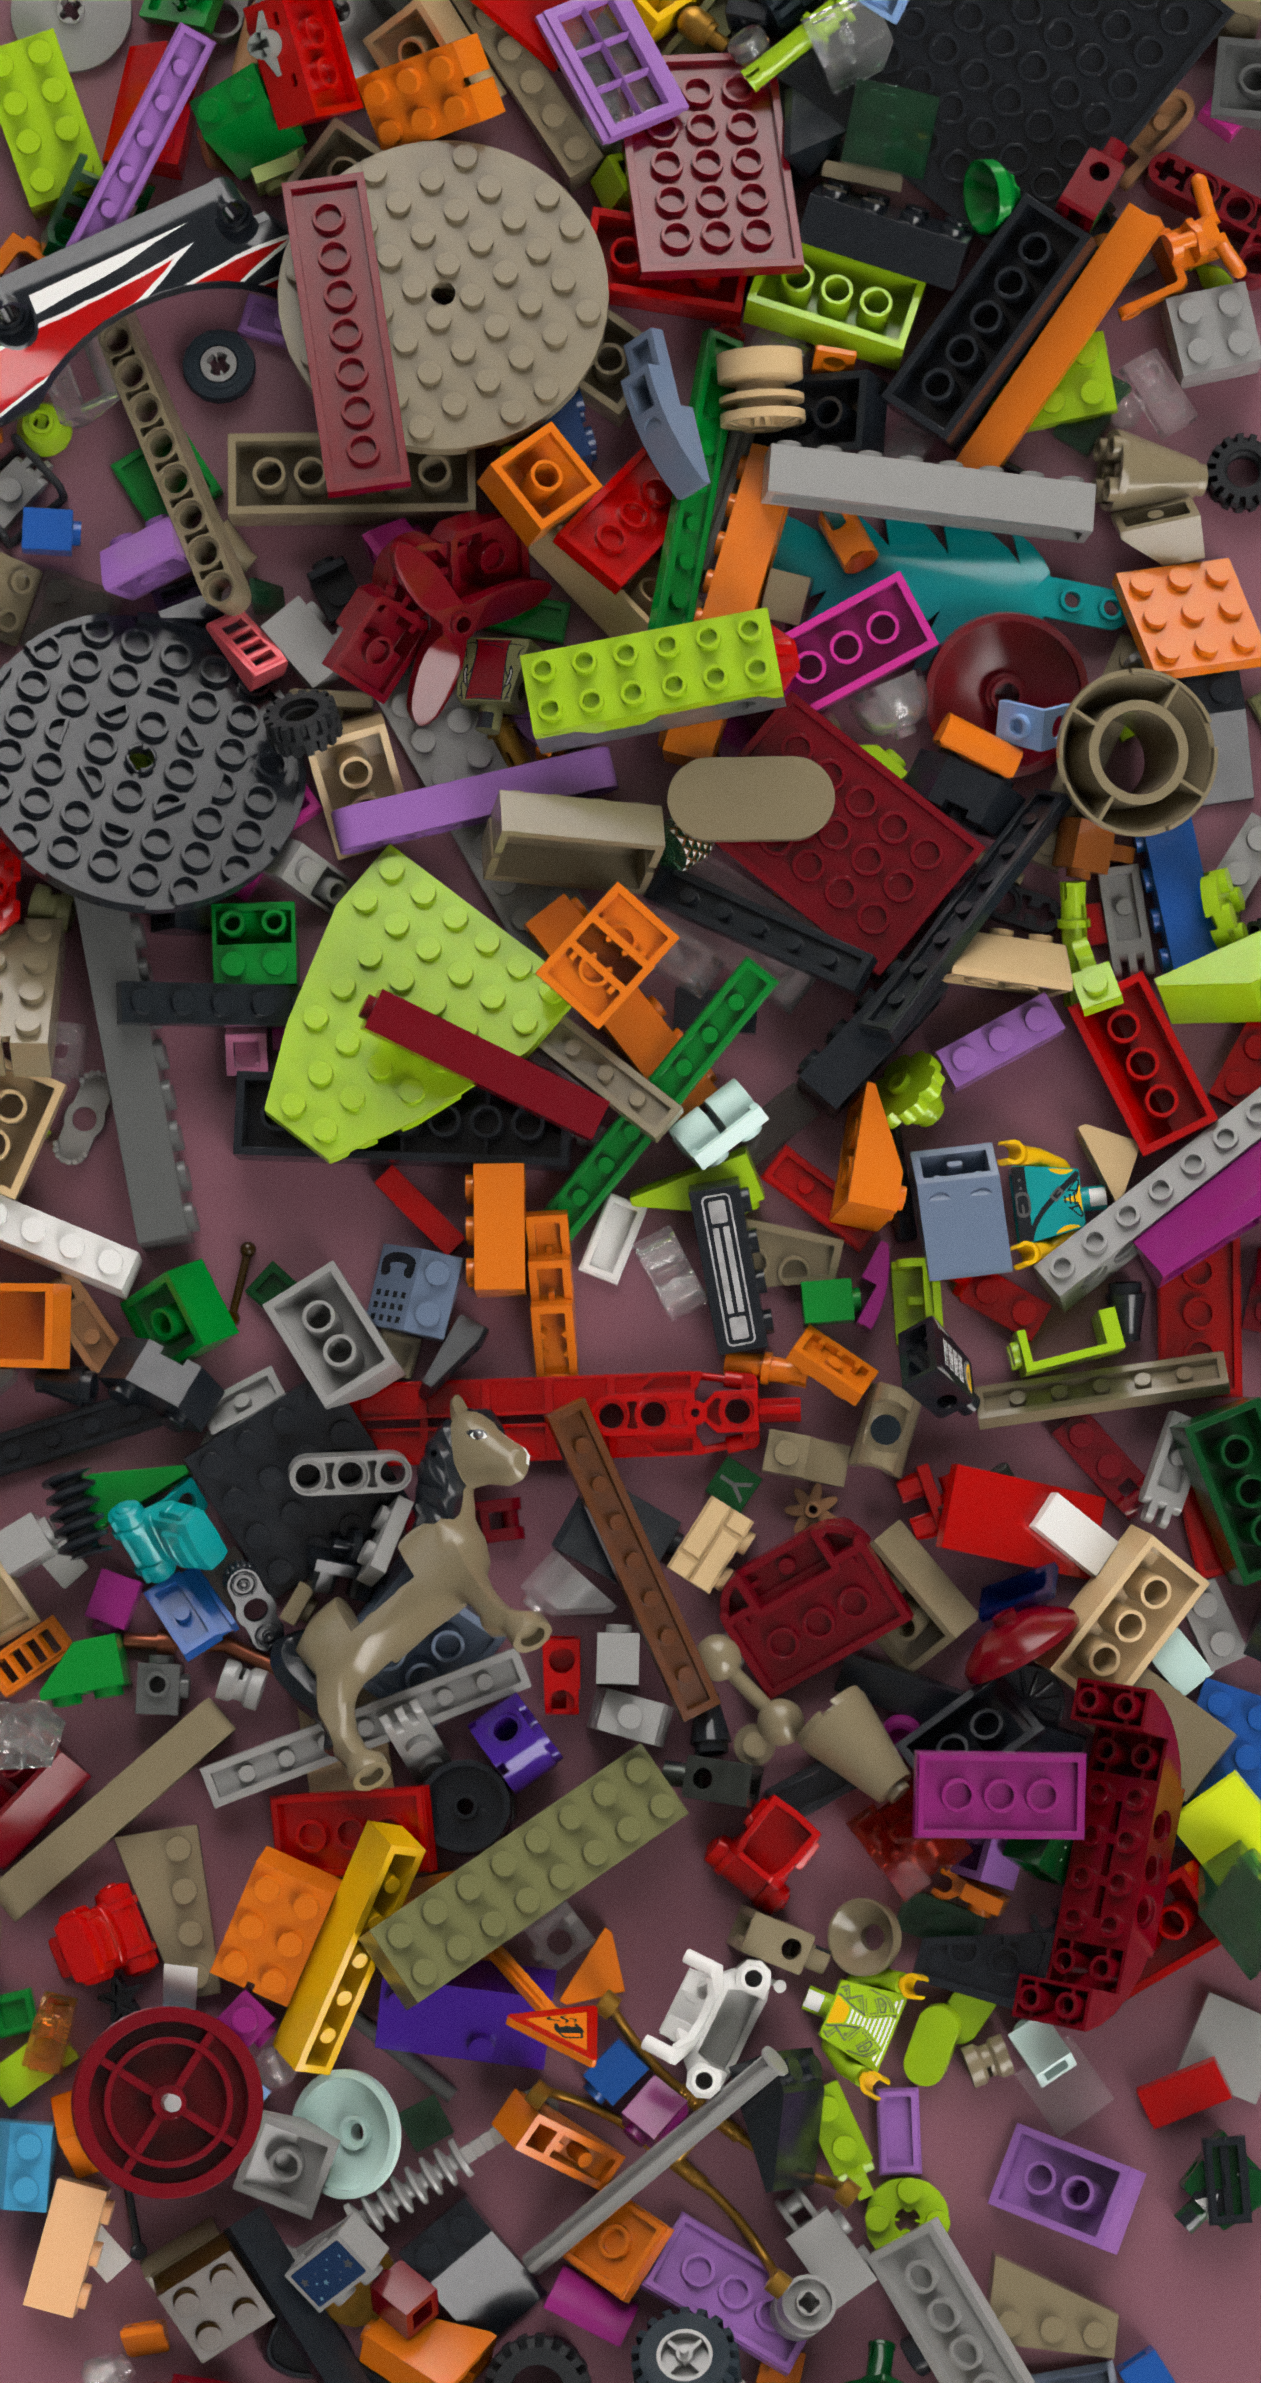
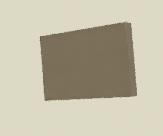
M1146 1668L1133 1686L1153 1689L1169 1713L1178 1741L1181 1762V1788L1185 1789L1183 1801L1188 1803L1238 1735L1150 1669ZM1087 1724L1084 1725L1090 1731L1095 1733L1096 1727Z

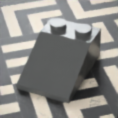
M1218 37L1210 118L1261 131V40Z

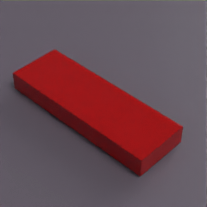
M786 1144L760 1176L762 1181L837 1238L844 1239V1243L858 1254L875 1234L874 1231L829 1222L836 1182Z

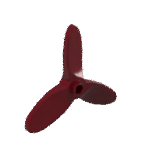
M398 541L392 543L389 557L395 576L409 598L416 606L430 616L431 628L417 652L407 693V711L410 719L418 726L430 724L444 709L463 668L467 640L473 633L482 628L515 618L534 608L552 590V586L547 581L537 577L515 579L459 598L439 568L425 554L406 542Z

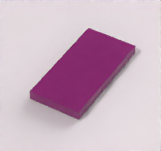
M914 1750L912 1836L914 1838L1084 1840L1086 1753Z

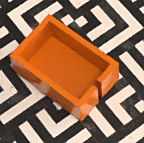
M477 33L355 78L380 148L383 151L404 144L430 141L506 112L493 76L467 87L465 85L464 78L490 68Z
M524 1163L473 1164V1174L465 1175V1197L467 1204H474V1216H466V1242L468 1246H474V1258H466V1283L468 1287H474L477 1298L527 1297L526 1172Z
M0 1283V1368L70 1369L72 1285Z
M266 1846L255 1862L209 1973L245 1988L248 1982L255 1984L252 1992L288 2007L342 1879Z

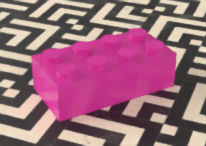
M901 571L890 575L785 633L796 641L801 669L784 692V695L786 697L790 691H793L817 712H820L940 646Z

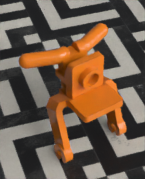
M1195 174L1191 179L1200 218L1195 221L1193 217L1186 219L1179 228L1170 230L1169 227L1164 228L1151 247L1153 256L1167 286L1118 308V314L1122 322L1130 320L1142 311L1164 302L1165 298L1183 293L1188 285V279L1184 271L1220 258L1234 278L1240 279L1246 275L1247 268L1230 244L1226 233L1219 232L1217 225L1220 223V220L1215 210L1207 178L1204 174ZM1149 214L1162 223L1160 216ZM1108 233L1093 237L1098 248Z

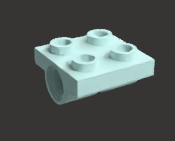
M732 1078L703 1101L709 1110L706 1114L697 1106L673 1124L668 1132L678 1150L699 1168L705 1170L707 1167L713 1168L721 1164L728 1157V1151L739 1142L749 1141L758 1135L762 1130L761 1125L769 1120L762 1108L752 1100L740 1083Z

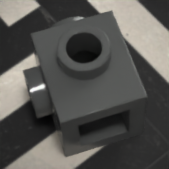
M149 1655L148 1663H138L135 1714L181 1716L182 1699H189L191 1675L184 1673V1665L174 1664V1656Z

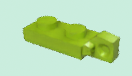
M835 2079L824 2084L819 2144L833 2175L837 2176L840 2181L850 2178L862 2188L857 2196L859 2201L875 2194L866 2173L875 2169L871 2160L873 2157L839 2082Z

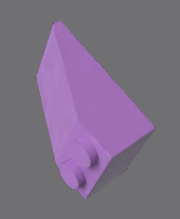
M1017 2123L988 2204L1117 2255L1147 2174Z

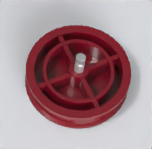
M159 2006L133 2012L120 2018L101 2032L89 2046L80 2061L71 2094V2114L75 2133L83 2151L95 2168L110 2181L130 2192L158 2199H178L202 2193L232 2174L248 2155L256 2140L261 2125L264 2105L262 2081L258 2067L241 2038L230 2027L209 2014L176 2006Z

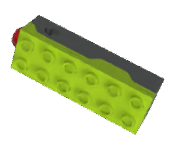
M768 607L520 655L533 735L541 754L787 707L784 692L801 669L796 641L771 624Z

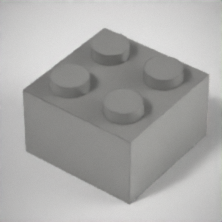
M1245 281L1165 298L1160 315L1178 390L1258 373L1261 367V345Z

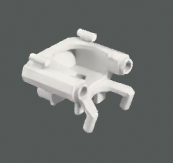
M688 1949L683 1957V1963L697 1970L689 1967L659 2029L660 2034L668 2037L675 2043L670 2046L647 2034L641 2044V2048L673 2065H676L683 2059L687 2069L686 2087L696 2098L710 2099L726 2086L724 2084L731 2076L729 2067L736 2065L746 2041L768 2000L770 1985L774 1987L776 1992L782 1993L786 1990V1983L782 1979L775 1980L771 1978L769 1966L758 1958L746 1957L736 1967L723 1971L722 1964L692 1949Z

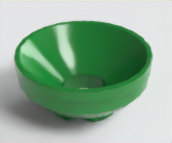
M977 159L971 162L964 177L963 200L966 215L977 233L981 235L998 233L1020 202V187L1017 186L1014 175L1009 173L998 161L994 159Z

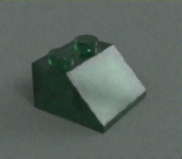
M857 78L841 162L923 180L940 97L895 85Z

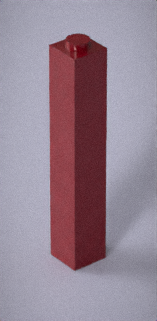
M384 989L378 990L376 996L368 994L359 1011L358 1017L364 1019L360 1027L361 1030L584 1140L593 1139L609 1106L610 1101Z

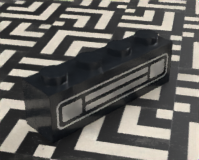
M739 1176L689 1185V1198L718 1355L768 1347L767 1334L775 1333L771 1308L764 1310L762 1308L760 1294L768 1293L764 1269H755L753 1253L760 1252L756 1227L748 1229L745 1213L753 1212L749 1187H740Z

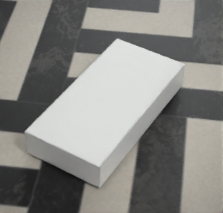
M610 1193L607 1196L578 1271L617 1286L648 1208L632 1206L630 1200Z
M1058 1492L1050 1493L1029 1525L1031 1529L1089 1576L1098 1575L1119 1543Z

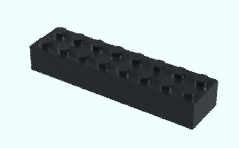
M237 1071L233 1155L239 1160L328 1163L266 1115L264 1108L274 1072ZM474 1086L461 1094L460 1100L418 1126L404 1132L401 1129L378 1139L377 1144L366 1149H356L348 1157L334 1163L473 1168V1164L524 1163L525 1170L571 1172L572 1133Z

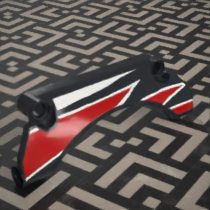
M218 177L207 184L0 277V428L34 413L39 408L46 393L61 371L88 342L121 318L144 306L186 292L222 288L248 290L278 299L279 272L284 251L289 241L288 226L266 211L253 216L250 205L233 180L228 177Z

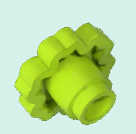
M922 1050L916 1052L911 1058L904 1054L895 1062L889 1064L884 1071V1077L875 1082L890 1129L896 1128L901 1122L905 1125L914 1124L921 1127H929L942 1116L945 1105L942 1101L941 1091L945 1077L940 1073L942 1069L941 1063L931 1054L925 1053Z

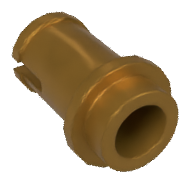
M507 716L502 718L500 733L498 735H488L487 738L488 740L493 739L506 765L510 768L524 763L527 764L532 761V758L528 755L514 729L517 727L516 722L511 723Z

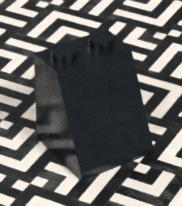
M627 1491L658 1563H660L665 1553L672 1557L684 1534L677 1531L681 1522ZM578 1496L551 1544L552 1549L619 1586L584 1505Z

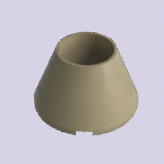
M1131 668L1108 673L1097 678L1082 689L1073 699L1062 718L1058 731L1056 745L1058 772L1070 800L1088 820L1114 834L1129 837H1146L1178 827L1201 807L1212 788L1216 776L1218 747H1215L1210 726L1212 720L1199 698L1186 685L1174 677L1156 670ZM1112 720L1128 727L1136 735L1143 749V774L1138 785L1131 793L1116 787L1107 778L1100 763V740L1104 730Z

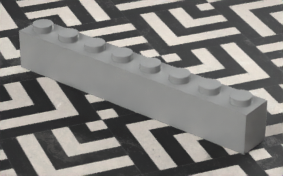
M781 440L777 444L771 443L764 456L761 503L1084 544L1093 532L1096 484L1085 483L1083 478L1077 476H1064L1060 479L1045 478L1044 474L1038 471H1023L1020 474L1005 473L1004 469L998 466H982L979 469L966 468L958 461L948 460L934 464L923 462L922 458L912 455L901 456L895 459L883 457L882 453L873 450H864L855 454L842 452L840 447L833 445H822L815 449L801 447V443L797 441Z

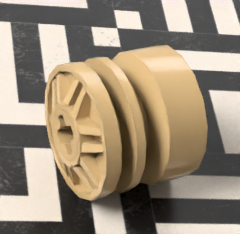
M780 345L750 346L723 351L716 355L718 385L736 389L737 391L719 398V407L731 410L720 414V428L760 434L777 432L805 423V409L795 407L804 402V393L785 388L786 385H791L803 379L801 349Z

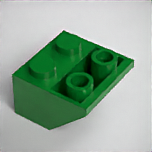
M295 901L211 904L213 983L300 985Z
M112 1633L72 1642L40 1690V1700L52 1702L53 1708H64L82 1704V1695L94 1693L95 1699L99 1700L124 1695L123 1687L133 1685L127 1651L124 1648V1636Z

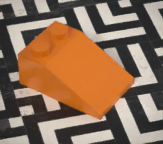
M866 1082L848 1104L829 1222L878 1232L888 1221H892L897 1210L901 1211L903 1209L907 1187L901 1185L903 1169L876 1084Z

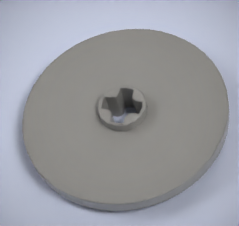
M131 0L11 1V22L17 39L19 40L53 28L69 73L87 72L108 62L121 49L131 28L133 13ZM68 3L73 7L81 5L77 10L80 17L75 21L70 17L62 19L66 14L63 7Z

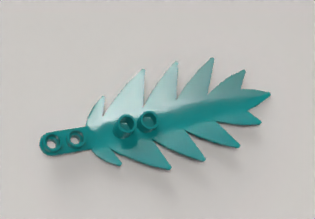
M823 511L833 524L835 530L846 523L841 513ZM787 516L772 567L814 578L810 597L825 592L807 621L890 575L901 571L926 620H930L938 613L931 629L939 645L948 635L965 622L994 612H1020L1042 620L1045 617L1103 630L1118 629L1126 622L1113 589L1051 577L1050 570L1037 549L1023 536L1012 535L1018 558L1017 561L1011 551L991 532L943 526L946 552L937 537L925 524L884 519L888 539L887 544L869 523L861 516H858L879 555L876 561L867 569L855 574H847L842 569L822 534L799 520ZM1066 594L1075 596L1077 599L1076 607L1072 608L1066 605ZM1106 602H1111L1115 605L1117 609L1116 615L1110 616L1105 612L1104 605ZM938 647L916 659L911 669L912 674L917 675L928 669L929 663Z

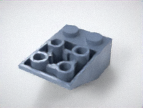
M993 1143L910 1152L909 1184L929 1282L1013 1272L1000 1174Z

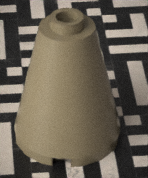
M857 1685L851 1686L832 1698L830 1702L833 1706L823 1714L818 1711L801 1729L796 1740L802 1750L877 1802L883 1803L889 1800L893 1804L910 1789L907 1781L911 1774L865 1692Z

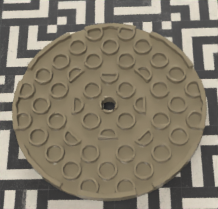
M435 140L404 144L365 158L341 173L340 175L364 172L406 451L428 455L467 454V450L484 448L494 444L496 447L526 435L559 412L578 391V386L597 359L604 339L609 307L608 274L604 255L592 225L572 196L546 172L512 153L488 145L467 141ZM289 238L279 272V319L289 357L299 377L313 395ZM436 288L449 289L454 291L455 298L447 305H440L433 301L432 295L435 293Z

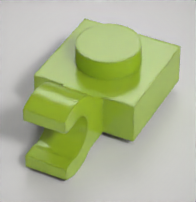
M1087 937L1071 942L1074 950L1073 953L1080 971L1072 974L1073 989L1084 1017L1124 1003L1109 961L1096 964Z

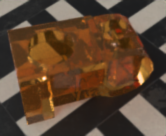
M48 1990L44 1991L37 2016L34 2017L22 2061L24 2068L59 2077L63 2076L66 2063L65 2058L78 2008V1998Z

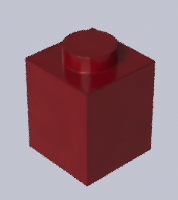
M401 2259L389 2270H382L370 2285L372 2311L407 2340L412 2338L439 2314L437 2288Z

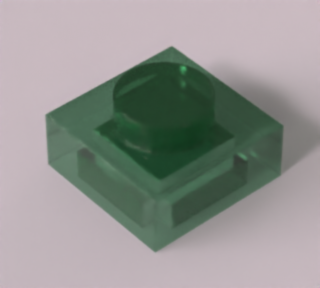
M435 2093L398 2113L400 2122L416 2153L455 2132Z

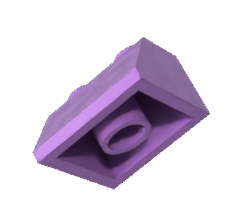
M161 514L149 519L145 523L146 528L135 534L128 532L113 538L109 542L111 546L100 552L102 584L105 591L135 601L192 571L170 516Z

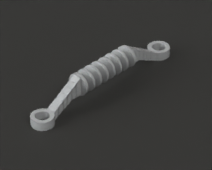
M532 2088L527 2089L524 2093L528 2094ZM547 2098L546 2100L549 2102L550 2107L559 2112L558 2101ZM494 2126L489 2131L486 2130L480 2134V2137L477 2136L471 2142H467L461 2147L455 2138H451L448 2140L450 2155L446 2156L436 2147L433 2149L436 2162L434 2165H431L425 2158L420 2157L418 2160L421 2173L417 2174L409 2166L404 2167L406 2182L402 2183L394 2175H391L389 2180L392 2191L387 2192L381 2186L375 2191L377 2200L372 2201L368 2196L360 2197L361 2210L355 2208L350 2202L344 2204L343 2208L347 2216L355 2211L367 2225L372 2224L380 2232H383L385 2226L382 2216L387 2215L395 2223L399 2222L400 2218L397 2207L400 2205L412 2214L415 2212L412 2198L416 2196L422 2203L428 2204L429 2199L426 2189L429 2187L438 2195H443L444 2191L441 2180L445 2178L453 2186L459 2185L456 2175L458 2169L469 2178L475 2175V2172L470 2163L503 2142L505 2138ZM338 2223L297 2247L289 2244L285 2245L296 2260L301 2252Z

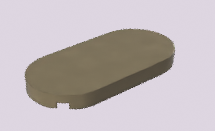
M705 757L693 760L679 769L670 783L667 803L669 814L676 826L687 836L697 841H801L818 833L828 822L834 810L835 791L826 771L814 761L804 757Z

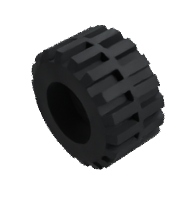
M536 2332V2335L527 2336V2333L520 2335L513 2342L508 2341L503 2345L500 2352L495 2354L491 2360L485 2383H513L515 2377L522 2369L532 2365H542L551 2368L560 2376L562 2383H591V2375H589L585 2359L580 2357L577 2353L578 2349L572 2344L568 2345L563 2341L562 2337L557 2335L551 2337L546 2336L545 2332Z

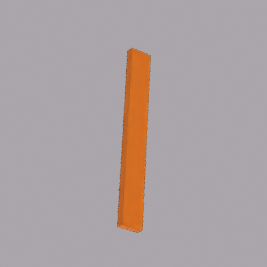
M1129 202L955 461L961 462L966 468L979 469L982 466H998L1001 468L1004 466L1165 228L1163 223Z

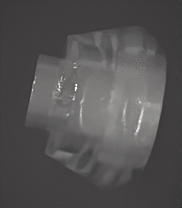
M107 2353L88 2359L83 2363L81 2370L84 2383H134L132 2378L136 2375L134 2367L123 2354L116 2357L112 2353Z

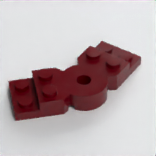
M471 510L439 521L430 536L423 532L411 531L400 534L392 539L382 549L375 562L372 583L356 589L335 623L344 629L321 664L374 699L385 704L413 661L429 631L428 620L424 618L427 614L409 598L394 574L390 564V546L392 543L399 541L406 542L420 550L439 568L459 598L480 592L506 581L530 577L529 549L499 510L485 515Z

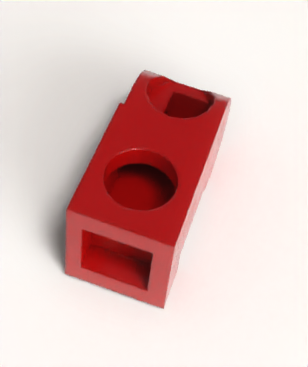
M550 1635L549 1640L542 1645L545 1715H579L581 1635Z

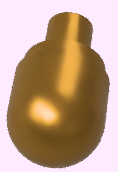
M690 6L683 9L677 19L679 32L696 46L699 45L704 48L709 44L719 53H723L731 42L730 39L717 30L720 24L716 22V19L702 8Z

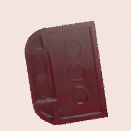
M847 1517L818 1521L748 1561L732 1573L722 1591L720 1599L721 1612L719 1614L722 1625L729 1637L739 1647L741 1656L770 1700L910 1621L914 1616V1613L869 1544L871 1541L870 1536Z

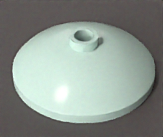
M337 2069L332 2070L330 2075L321 2074L313 2079L300 2094L292 2116L305 2118L340 2140L322 2193L332 2198L346 2200L367 2196L386 2182L393 2172L399 2157L401 2124L394 2101L379 2081L359 2070ZM361 2126H362V2128H363V2138L361 2137V2134H360V2128H361Z

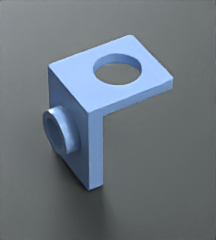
M1007 699L1000 700L996 736L1012 745L1040 752L1056 748L1057 736L1053 737V724L1058 716H1061L1062 720L1070 704L1065 703L1044 709Z

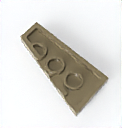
M199 1824L113 1837L164 1964L198 1967L197 1997L223 1993L221 1978L209 1973L216 1958L217 1950Z

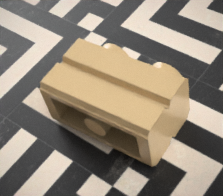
M711 1495L666 1568L708 1595L713 1587L721 1592L734 1571L727 1566L735 1552L743 1556L756 1536L755 1533L750 1531L754 1522Z

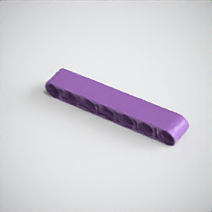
M602 746L345 806L334 810L331 813L340 854L349 855L386 847L389 844L394 845L487 823L489 817H491V811L499 790H521L528 793L561 794L568 797L592 798L617 790L619 785L609 747Z

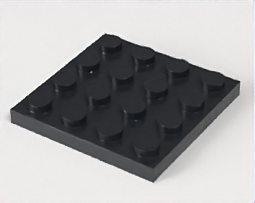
M308 1379L183 1457L249 1562L256 1566L259 1578L274 1599L298 1585L300 1581L303 1582L309 1578L311 1565L305 1557L309 1545L331 1550L332 1539L335 1537L345 1540L351 1529L362 1532L364 1543L375 1535L376 1529L372 1528L371 1525L381 1505L388 1507L398 1495L409 1499L404 1489L391 1493L304 1496L293 1489L288 1478V1466L292 1459L300 1454L378 1450L350 1404L347 1403L326 1409ZM353 1462L345 1463L339 1469L338 1478L344 1483L355 1482L361 1475V1467ZM386 1462L381 1468V1477L386 1481L397 1480ZM311 1464L302 1465L297 1470L295 1478L303 1485H310L319 1477V1470Z

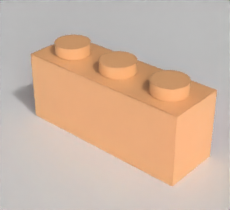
M61 2175L57 2179L23 2305L73 2318L77 2314L78 2308L86 2309L92 2290V2284L86 2283L90 2266L97 2268L104 2242L97 2241L102 2224L109 2225L115 2207V2200L109 2199L110 2187L66 2175Z

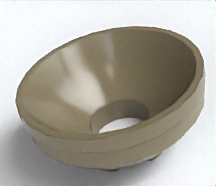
M869 1898L852 1899L842 1904L830 1920L827 1935L828 1947L832 1958L841 1969L854 1976H871L886 1970L898 1956L902 1939L900 1924L893 1911L884 1903ZM875 1924L884 1933L883 1944L877 1950L871 1949L866 1941L868 1929Z

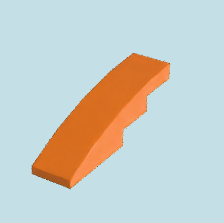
M568 1209L526 1212L525 1221L529 1254L530 1311L536 1377L579 1375Z

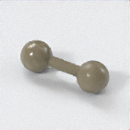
M713 1634L701 1640L696 1648L711 1681L720 1682L728 1680L759 1711L757 1727L763 1739L775 1746H787L794 1743L805 1725L804 1715L800 1707L788 1699L778 1698L770 1700L740 1669L742 1661L741 1652L737 1644L729 1636Z

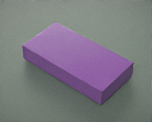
M918 2086L875 2088V2094L881 2098V2100L876 2101L879 2175L922 2174Z

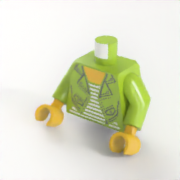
M890 1968L871 1976H854L850 1974L847 1979H839L833 1994L810 1985L803 2000L801 2009L823 2018L817 2034L822 2038L821 2050L838 2074L860 2087L866 2096L876 2101L881 2100V2098L873 2093L874 2084L881 2080L890 2086V2080L878 2073V2070L907 1999H925V1996L917 1995L914 1991V1985L917 1980L929 1982V1978L925 1975L906 1974Z

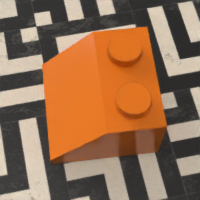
M552 421L492 462L476 482L527 547H530L558 527L603 487Z

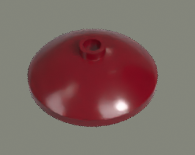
M1038 1605L1018 1612L1015 1611L1014 1607L1005 1609L992 1618L994 1625L977 1641L966 1662L964 1675L970 1684H980L999 1678L1024 1666L1068 1636L1079 1623V1617L1073 1609L1063 1606Z

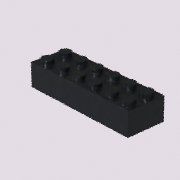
M1025 193L881 395L890 409L956 453L1044 330L1098 250L1093 237Z

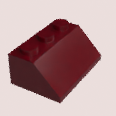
M26 1711L0 1738V1868L3 1870L22 1853L23 1849L51 1822L53 1817L92 1777L77 1759Z

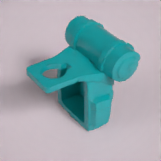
M185 1476L164 1499L147 1508H144L136 1500H126L115 1505L108 1513V1522L112 1527V1535L116 1540H120L134 1563V1571L138 1576H142L147 1584L151 1582L160 1583L167 1580L175 1572L176 1565L182 1568L213 1570L228 1553L219 1533L204 1512L208 1507V1503L192 1477ZM185 1493H189L192 1497V1506L179 1503L180 1497Z

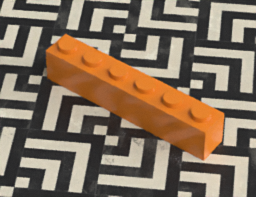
M563 893L526 922L523 928L548 959L589 912L576 896L569 900L566 894ZM637 987L601 1028L633 1069L648 1079L683 1036V1032L678 1027L672 1031L662 1019L667 1015L662 1005L653 995L646 998ZM711 1068L681 1104L684 1113L677 1121L695 1107H699L704 1103L705 1099L718 1090L713 1084L718 1078Z

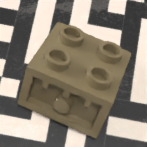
M0 552V642L8 646H17L43 572Z

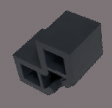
M920 748L904 782L946 816L952 817L974 835L996 841L1026 800L1012 789L1014 783L999 774L992 773V775H989L962 762V758L948 749L939 748L938 752Z
M120 1337L97 1375V1378L109 1389V1396L124 1405H129L130 1403L149 1404L161 1417L160 1422L173 1432H202L225 1391L202 1366L189 1359L186 1360L184 1365H181L162 1355L164 1346L155 1341L145 1338Z

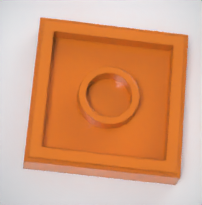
M630 2199L562 2257L620 2300L629 2304L673 2234L674 2229Z

